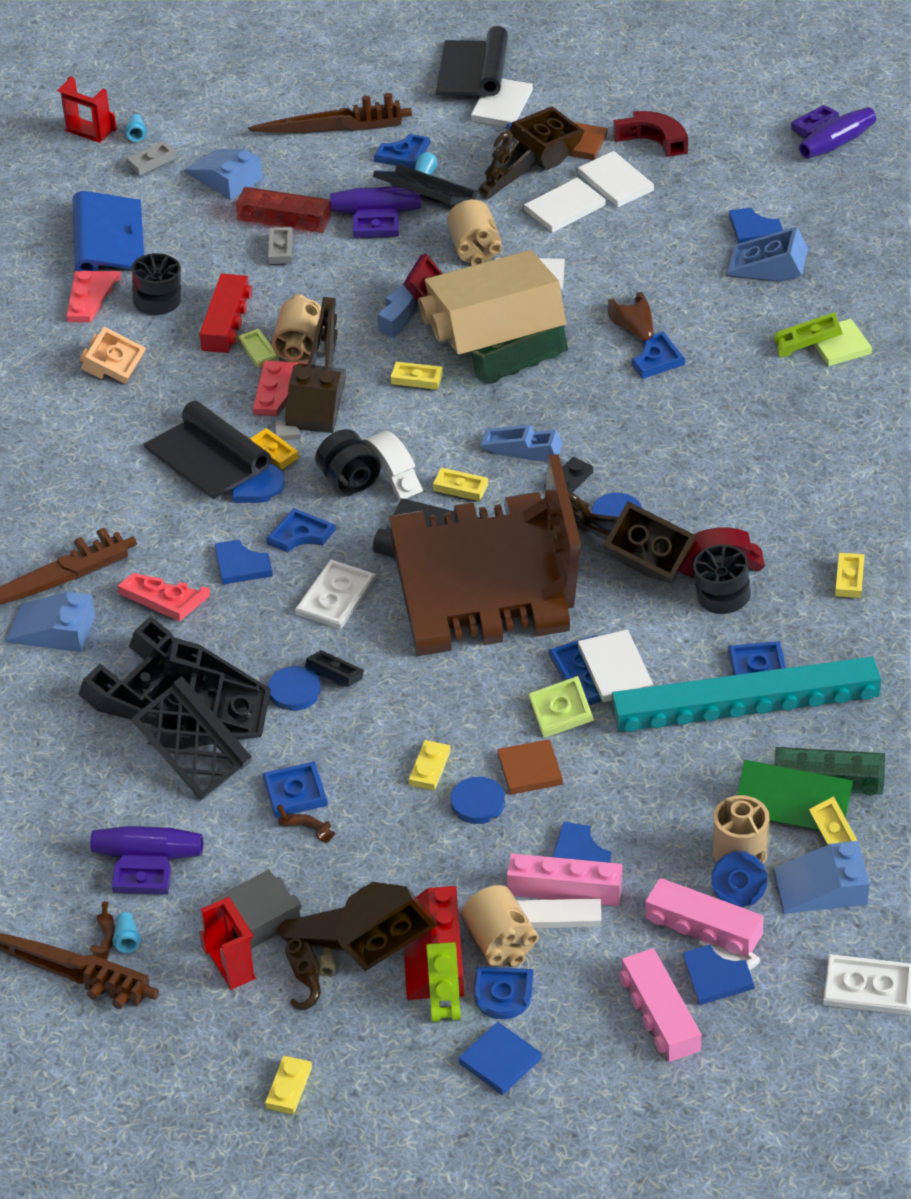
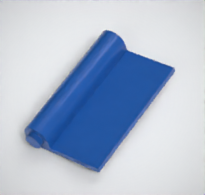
M80 191L74 194L72 207L75 271H97L99 265L132 270L133 262L144 255L141 200L89 191Z

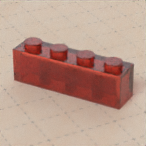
M244 186L236 202L237 219L246 222L324 233L331 218L330 199Z

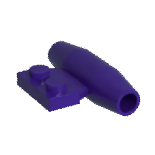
M822 105L792 121L791 130L806 137L799 144V151L805 159H810L829 153L857 138L872 126L877 118L875 112L870 107L840 116L839 112Z
M394 186L354 188L330 193L331 212L354 214V238L399 236L398 213L421 208V194Z
M121 826L92 830L90 840L91 852L120 858L115 863L112 881L113 893L168 894L172 872L169 860L202 856L204 844L203 834L171 827Z

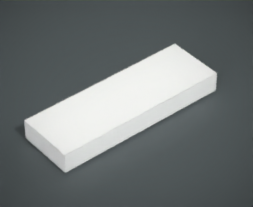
M601 898L517 900L534 928L601 927Z

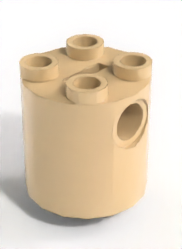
M472 199L463 201L450 210L447 217V226L461 260L474 266L491 260L496 254L501 252V237L487 204Z
M301 294L294 295L292 299H288L282 304L272 338V348L277 356L287 362H308L321 305L305 298Z
M738 795L726 798L716 806L713 813L712 855L716 862L724 854L733 851L749 852L755 855L763 864L767 861L770 819L769 811L762 802L753 797Z
M502 885L489 886L471 896L464 904L461 912L462 920L491 966H503L509 963L511 966H516L525 961V955L539 940V935L508 887Z

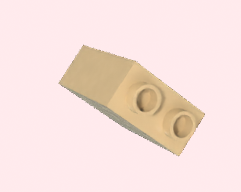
M532 250L425 279L428 296L418 298L419 310L426 326L432 325L436 340L438 342L447 340L458 355L566 325L559 280Z

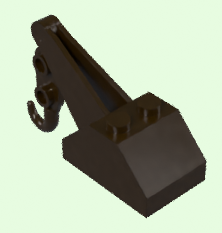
M553 106L512 122L510 129L503 131L493 144L497 148L492 154L493 160L491 165L485 171L486 180L481 184L478 192L486 199H489L536 164L545 170L558 166L578 145L585 130Z
M323 297L320 316L308 364L298 363L293 366L288 388L285 425L296 426L301 430L334 432L346 381V369L333 368V354L338 330L334 329L337 323V314L335 313L336 298ZM320 340L325 342V366L315 365Z
M568 491L578 528L606 540L603 545L604 549L626 566L652 579L673 583L696 541L695 534L627 501L619 517L592 514L588 509V503ZM598 527L610 529L611 532L605 531V530L600 529V528H598Z
M371 882L349 896L345 907L284 920L278 927V933L288 942L285 949L286 956L295 977L310 990V996L304 1002L299 1003L295 999H291L292 1006L298 1010L309 1009L316 1004L321 994L319 984L320 966L311 946L346 951L364 971H367L436 927L437 925L432 914L407 886Z

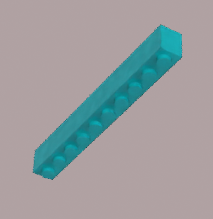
M874 656L614 691L612 692V710L618 732H633L638 729L661 728L675 724L685 725L690 722L704 720L713 721L726 717H740L755 713L765 714L770 711L784 709L792 710L806 706L816 707L821 704L871 699L880 696L881 677Z

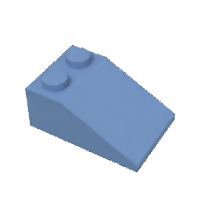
M216 149L185 169L186 173L230 200L263 179L261 158L246 149Z
M798 227L734 245L727 273L729 276L772 281L796 279L802 275L808 247Z
M64 592L22 603L7 637V643L81 652L95 618L92 595Z
M858 841L832 843L774 867L784 914L868 905L870 884Z

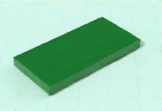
M744 760L737 796L746 795L762 802L769 811V819L772 822L820 831L809 809L834 797L846 818L853 780Z

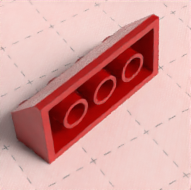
M457 887L427 888L416 898L432 914L437 926L404 947L407 1000L430 999L427 944L456 942L459 997H463L464 982Z

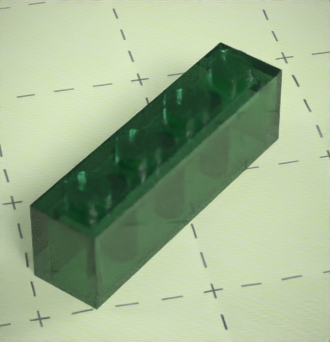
M564 325L471 351L475 376L487 384L495 383L502 377L519 373L521 369L536 366L545 359L558 357L560 353L568 350Z
M775 747V766L853 780L851 793L869 796L875 794L883 795L885 753Z

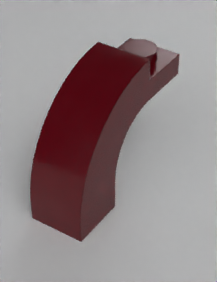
M634 111L631 118L613 120V138L615 142L650 139L663 147L666 157L688 154V135L685 128L668 115L652 111Z
M718 527L695 533L696 541L679 572L695 578L693 563L696 556L705 548L720 544L735 546L742 550L747 557L748 567L755 571H761L765 567L761 548L757 544H751L748 532L736 528Z

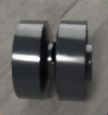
M161 253L146 254L133 262L132 299L134 306L148 314H165L175 310L181 303L180 263L174 257Z
M343 429L332 433L322 441L316 451V465L342 495L352 496L370 488L380 474L381 463L379 458L353 430Z
M720 544L705 548L696 556L693 568L696 594L700 605L706 610L717 614L732 613L744 607L751 596L748 560L745 553L735 546Z

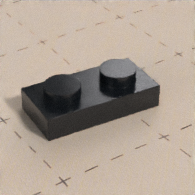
M572 457L562 467L567 490L573 493L593 473V466Z
M323 650L307 657L305 667L314 671L315 674L325 676L340 686L349 687L363 678V669Z

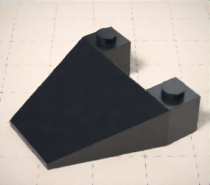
M150 615L133 632L129 648L142 657L144 661L123 681L100 663L83 679L78 695L99 712L131 719L179 679L162 674L166 652L174 636ZM172 695L163 701L164 709L178 712L179 703ZM159 705L153 710H159ZM147 714L140 720L141 722L152 724L155 715Z
M174 638L167 649L162 674L176 678L182 676L237 740L261 737L271 689L203 646ZM155 715L151 728H158L159 715ZM162 716L161 729L177 730L178 717ZM181 717L180 731L196 732L195 721L192 718ZM199 727V732L204 733L202 729ZM152 733L157 739V733ZM160 734V744L164 748L175 749L176 735ZM179 736L178 749L194 747L195 737ZM198 737V746L214 744L209 738Z

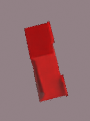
M69 76L67 81L57 90L61 93L66 125L64 131L101 143L112 131L115 132L117 130L115 115L109 111L107 90L102 89L93 98L77 93L76 80ZM78 104L91 108L93 122L80 118Z
M227 897L201 908L203 931L199 932L201 947L205 954H209L230 990L255 980L250 941L254 935L231 898ZM232 925L239 934V938L234 939Z

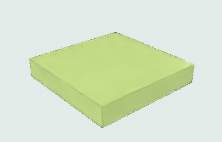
M852 319L839 322L843 335L813 344L828 366L872 354L871 345Z
M578 676L528 694L543 738L594 721Z

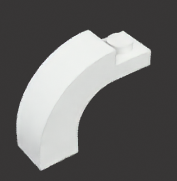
M382 431L363 439L366 445L379 458L381 467L385 471L399 502L401 498L407 499L423 491L413 468L416 466L409 452L392 432Z

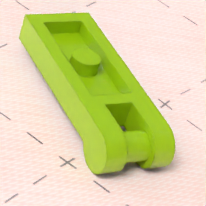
M836 312L780 330L774 334L773 339L775 344L778 345L777 351L779 356L786 357L790 356L793 351L843 335Z
M456 942L427 944L432 1022H441L440 1019L452 1018V1021L461 1020ZM451 1000V1006L440 1007L439 1001Z

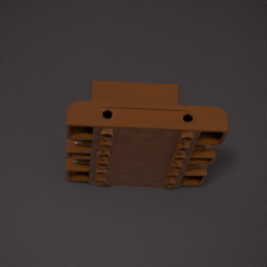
M559 454L548 456L545 498L541 499L539 492L505 497L504 507L506 515H503L501 504L494 505L496 517L488 518L487 509L479 507L480 519H478L475 505L472 502L454 505L456 523H453L451 512L444 513L446 525L438 526L435 515H430V527L427 528L423 511L388 516V526L417 656L451 651L449 628H453L455 639L459 640L463 636L460 627L469 625L471 637H477L476 624H479L484 645L503 642L501 620H504L506 631H513L514 625L511 618L519 617L522 629L529 628L527 615L531 617L535 637L570 631L568 609L574 608L581 542Z

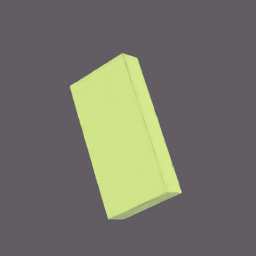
M260 329L238 336V342L258 369L263 367L264 361H280L279 356L276 355L271 344Z

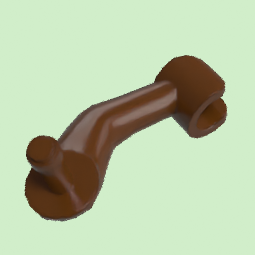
M283 805L277 806V810L281 815L278 819L280 825L308 826L316 829L317 838L324 843H328L336 835L335 832L330 830L331 824L329 821L323 823L307 814H286Z
M106 901L101 904L102 913L96 916L97 922L104 933V939L100 946L92 945L90 947V951L93 952L94 956L107 960L109 949L113 944L115 930L114 919L111 914H108L109 904Z

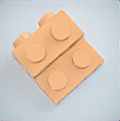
M103 327L99 335L95 333L89 344L91 346L90 350L85 348L80 358V361L83 362L81 369L100 379H103L106 374L126 384L144 355L146 348Z

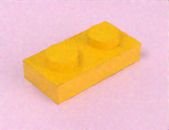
M267 428L250 438L270 453V463L277 466L280 470L299 459V452Z

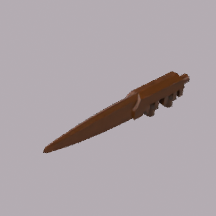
M392 93L384 94V104L380 105L379 102H375L374 106H371V97L366 95L362 97L363 107L353 105V111L349 108H340L334 111L274 120L248 127L251 132L310 133L346 129L354 131L401 125L402 117L412 116L411 108L401 109L399 100H395V103H393Z
M100 528L96 532L101 542L97 539L93 541V545L90 547L86 545L82 537L77 538L74 544L78 552L74 549L70 551L69 556H62L57 561L1 586L0 604L45 591L73 579L77 580L128 557V549L137 545L136 539L132 536L123 540L119 532L113 533V537H110L105 528Z
M0 933V950L37 967L71 979V981L78 984L84 983L85 989L89 990L87 996L92 1000H96L100 994L109 991L110 998L114 999L112 1005L117 1009H121L130 1000H132V1005L138 1006L145 997L156 1000L159 995V989L149 986V977L146 974L94 955L83 956L41 942Z

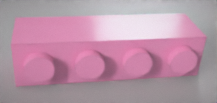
M511 853L507 872V887L514 896L549 900L601 898V905L619 906L622 890V864Z
M662 878L658 880L645 901L646 919L652 923L666 926L680 934L692 936L705 943L717 945L733 954L747 957L754 950L763 935V915Z
M652 948L623 958L622 971L619 972L620 981L624 988L628 987L630 989L634 1008L636 1010L640 1009L643 1013L644 1026L648 1032H653L658 1052L660 1054L664 1053L668 1062L700 1052L702 1034L655 949Z

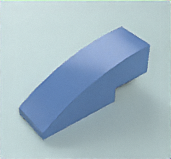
M401 285L386 297V308L378 313L379 331L391 338H394L408 324L418 305L417 300L404 285Z
M530 424L486 429L480 446L484 450L503 456L548 461L549 455L560 454L563 443L557 429L534 432Z

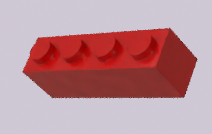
M220 273L199 333L201 351L229 353L231 346L236 344V331L241 329L242 314H246L247 299L252 297V286L248 283V276Z

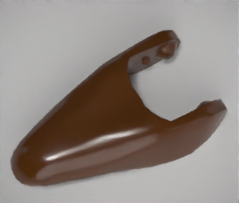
M642 292L636 293L635 300L638 303L630 306L618 305L614 298L608 299V316L614 324L624 327L640 340L652 338V311Z

